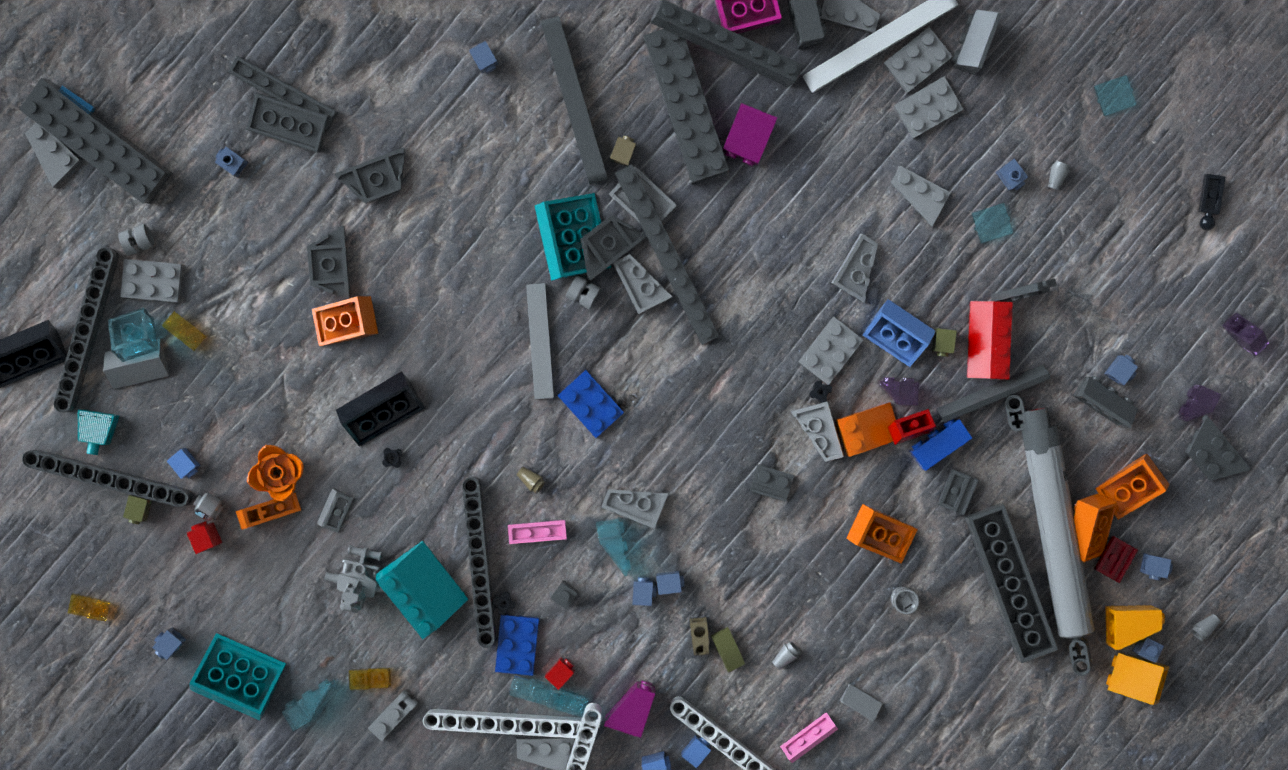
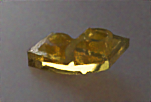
M175 311L162 324V327L193 351L206 337Z
M71 594L68 614L106 621L110 602Z
M390 668L349 670L350 690L391 687Z

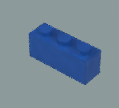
M952 419L943 424L944 428L939 431L937 429L933 430L927 435L928 439L923 442L919 440L911 446L913 449L909 452L923 471L928 470L972 439V436L960 419Z

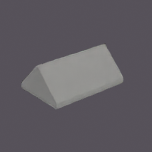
M161 339L104 352L103 371L113 389L170 376Z

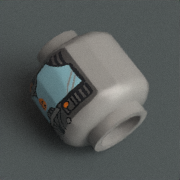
M205 493L203 496L198 495L193 503L196 506L194 512L207 521L215 520L223 508L221 506L222 502L210 493Z

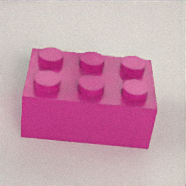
M715 0L722 27L737 34L777 24L782 19L777 0Z

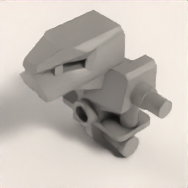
M349 545L348 554L361 556L360 560L344 558L342 561L344 562L342 573L333 574L326 572L324 579L337 583V589L343 591L341 595V610L357 613L364 608L366 597L372 598L377 592H384L376 582V574L382 569V565L366 562L367 558L380 561L382 552L371 551L366 547L362 549Z

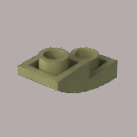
M728 627L711 635L715 648L720 654L728 673L745 664Z

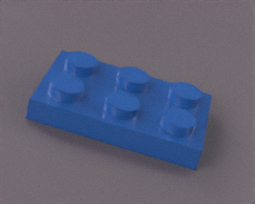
M587 370L557 395L595 438L624 413Z
M508 614L501 615L495 672L534 675L539 618Z

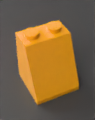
M1152 605L1105 606L1106 644L1115 650H1121L1161 631L1162 624L1165 623L1164 613Z
M1118 653V656L1115 655L1112 661L1113 673L1108 675L1106 685H1109L1108 690L1151 705L1158 704L1169 666L1125 653Z

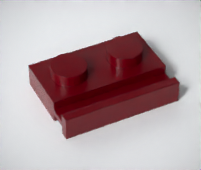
M1112 536L1094 570L1120 583L1138 549Z

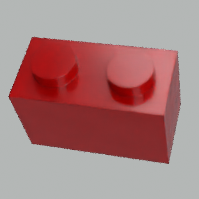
M929 409L894 420L888 427L894 444L897 445L929 434L936 425Z
M207 521L192 526V531L186 533L195 554L222 543L214 522L209 524Z

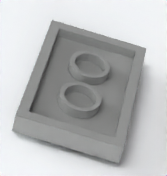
M928 27L883 64L904 91L908 93L953 56L931 28Z
M945 76L894 105L912 139L964 110Z
M634 166L662 222L677 205ZM618 183L609 195L638 221L620 183Z
M124 259L120 297L180 303L183 265Z
M833 316L799 359L798 363L829 385L863 342V339Z

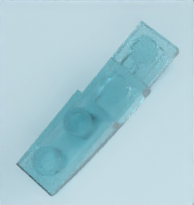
M514 675L509 690L510 696L543 704L548 708L580 717L583 716L589 701L588 698L563 688L558 690L554 685Z

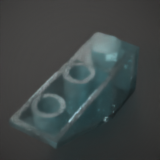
M619 517L596 521L599 543L624 576H628V571H631L630 560L625 558V552H628L626 540H622L621 533H625L623 521L619 522Z
M326 679L317 685L319 687L317 690L312 691L310 689L301 695L302 699L297 702L293 699L285 704L286 708L282 711V714L293 731L314 718L336 682L335 679L330 682Z

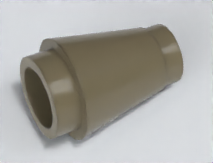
M524 466L517 473L519 479L530 492L538 493L545 484L542 476L526 469Z

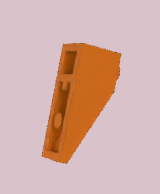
M295 492L285 501L273 499L236 511L242 530L301 511Z

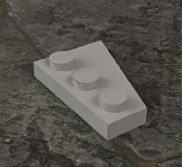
M824 0L820 20L872 34L876 31L880 14L859 0Z
M35 123L25 133L52 187L56 188L81 160L63 142L38 123Z
M902 166L898 167L890 182L931 227L934 225L951 193Z
M860 234L831 284L865 303L867 286H869V277L874 264L878 243Z
M630 254L613 263L638 314L672 298Z
M829 401L791 411L825 462L844 457Z
M608 489L601 508L654 529L669 493Z
M517 738V759L553 770H566L574 745V738Z

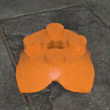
M265 445L258 453V463L248 473L247 483L257 491L268 492L274 500L285 501L294 493L296 483L303 475V462L298 456L288 454L278 446ZM275 467H277L278 470L281 469L282 474H280V477H278V475H274L273 471H276Z

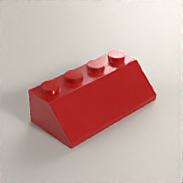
M970 301L967 378L1009 379L1013 302Z

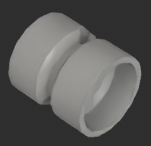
M145 223L134 227L133 231L128 229L118 234L120 244L127 256L138 253L140 249L147 250L155 246L152 233Z
M577 275L565 297L574 302L578 300L580 305L590 309L601 288L592 283L587 284V280ZM584 290L588 292L586 296L582 295Z
M900 586L891 594V603L898 612L911 614L917 610L919 599L910 588Z

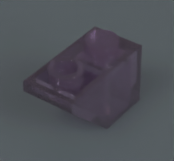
M1238 313L1232 315L1222 325L1230 336L1253 356H1257L1269 344L1264 331Z
M883 377V381H878V385L896 405L918 406L919 382H914V378H902V382H896L895 378Z
M1194 385L1187 393L1188 399L1186 403L1179 409L1180 416L1178 419L1189 421L1212 413L1221 394L1202 385Z

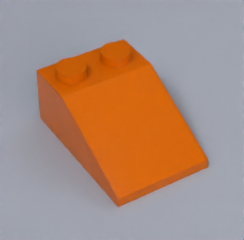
M357 296L312 309L319 347L378 334L371 296Z
M890 402L835 419L846 455L849 457L893 442L888 427L896 418Z
M1146 453L1095 489L1100 495L1117 502L1114 515L1119 520L1167 491L1170 484Z
M1095 494L1080 499L1075 504L1074 523L1081 561L1086 562L1099 557L1105 550L1117 506L1116 501Z
M862 504L846 539L859 547L902 564L918 529Z

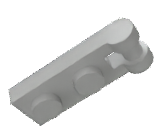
M405 689L368 727L380 741L418 704L415 699L408 696L409 693ZM401 701L407 704L405 708L399 704Z

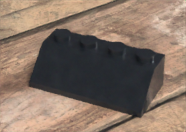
M49 320L0 339V388L65 362L67 357L66 350L59 333Z
M401 371L336 409L341 425L360 447L422 411L425 407L412 384Z

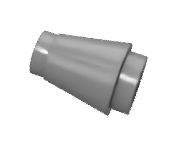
M1055 160L1054 165L1052 164L1048 187L1059 190L1070 172V165Z
M1212 614L1194 624L1191 632L1198 640H1207L1221 621L1216 615Z
M792 642L785 643L772 663L781 670L799 657L800 650Z

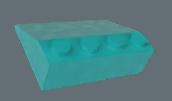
M595 193L544 201L535 205L551 281L586 274L581 238L601 223Z
M424 541L418 543L376 574V582L422 639L437 630L469 600Z
M216 633L189 683L190 690L260 721L272 698L286 663Z

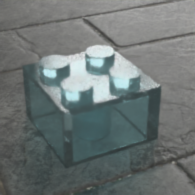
M145 308L108 319L111 349L122 362L158 350L154 318Z

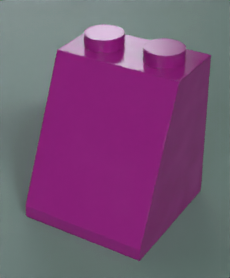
M741 103L722 150L725 152V156L731 159L738 157L743 160L742 163L751 167L754 164L758 165L777 117Z
M646 680L637 681L606 714L604 726L641 738L655 696L653 683Z

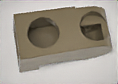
M707 618L689 619L694 656L709 654Z

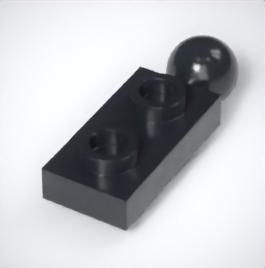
M1204 174L1198 211L1199 213H1205V216L1199 222L1203 230L1209 231L1213 229L1215 219L1212 216L1220 215L1225 176Z

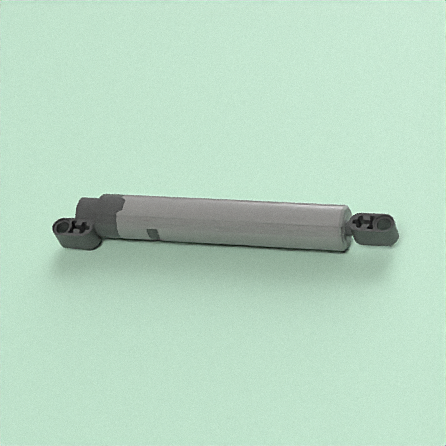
M1014 394L1007 398L1005 406L1010 428L1014 431L1022 432L1057 632L1061 638H1072L1069 645L1072 668L1077 675L1084 676L1089 673L1092 667L1089 643L1083 636L1092 634L1095 628L1083 561H1081L1059 428L1058 425L1051 426L1048 407L1027 410L1024 397L1020 394ZM1012 398H1017L1020 401L1019 408L1011 406ZM1021 410L1022 413H1019L1018 417L1019 420H1023V423L1019 427L1018 424L1014 423L1017 420V413L1013 415L1012 412ZM1076 643H1079L1080 646H1083L1081 649L1080 656H1078L1079 648L1075 647ZM1083 661L1087 664V668L1080 669L1077 663Z

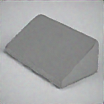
M332 489L317 524L338 533L353 497Z
M850 683L840 698L843 704L873 722L882 706L881 702Z

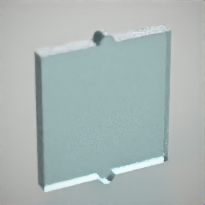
M1127 75L1094 86L1098 98L1097 103L1100 104L1104 116L1136 105L1132 93L1133 88L1130 87Z
M1004 203L971 213L975 224L974 230H977L980 243L1013 233L1009 221L1010 216L1007 215Z

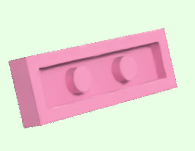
M565 520L509 524V544L567 539Z
M825 713L780 747L789 761L793 763L837 731L838 728L830 716Z

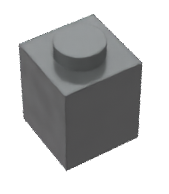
M562 580L551 596V599L567 609L577 595L578 590Z

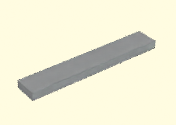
M546 283L528 284L526 289L535 399L554 398Z

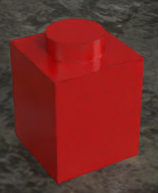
M561 657L545 674V678L559 690L574 674V665L567 658L564 660Z

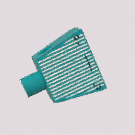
M85 409L78 410V441L88 443L87 454L98 455L100 445H110L120 415Z

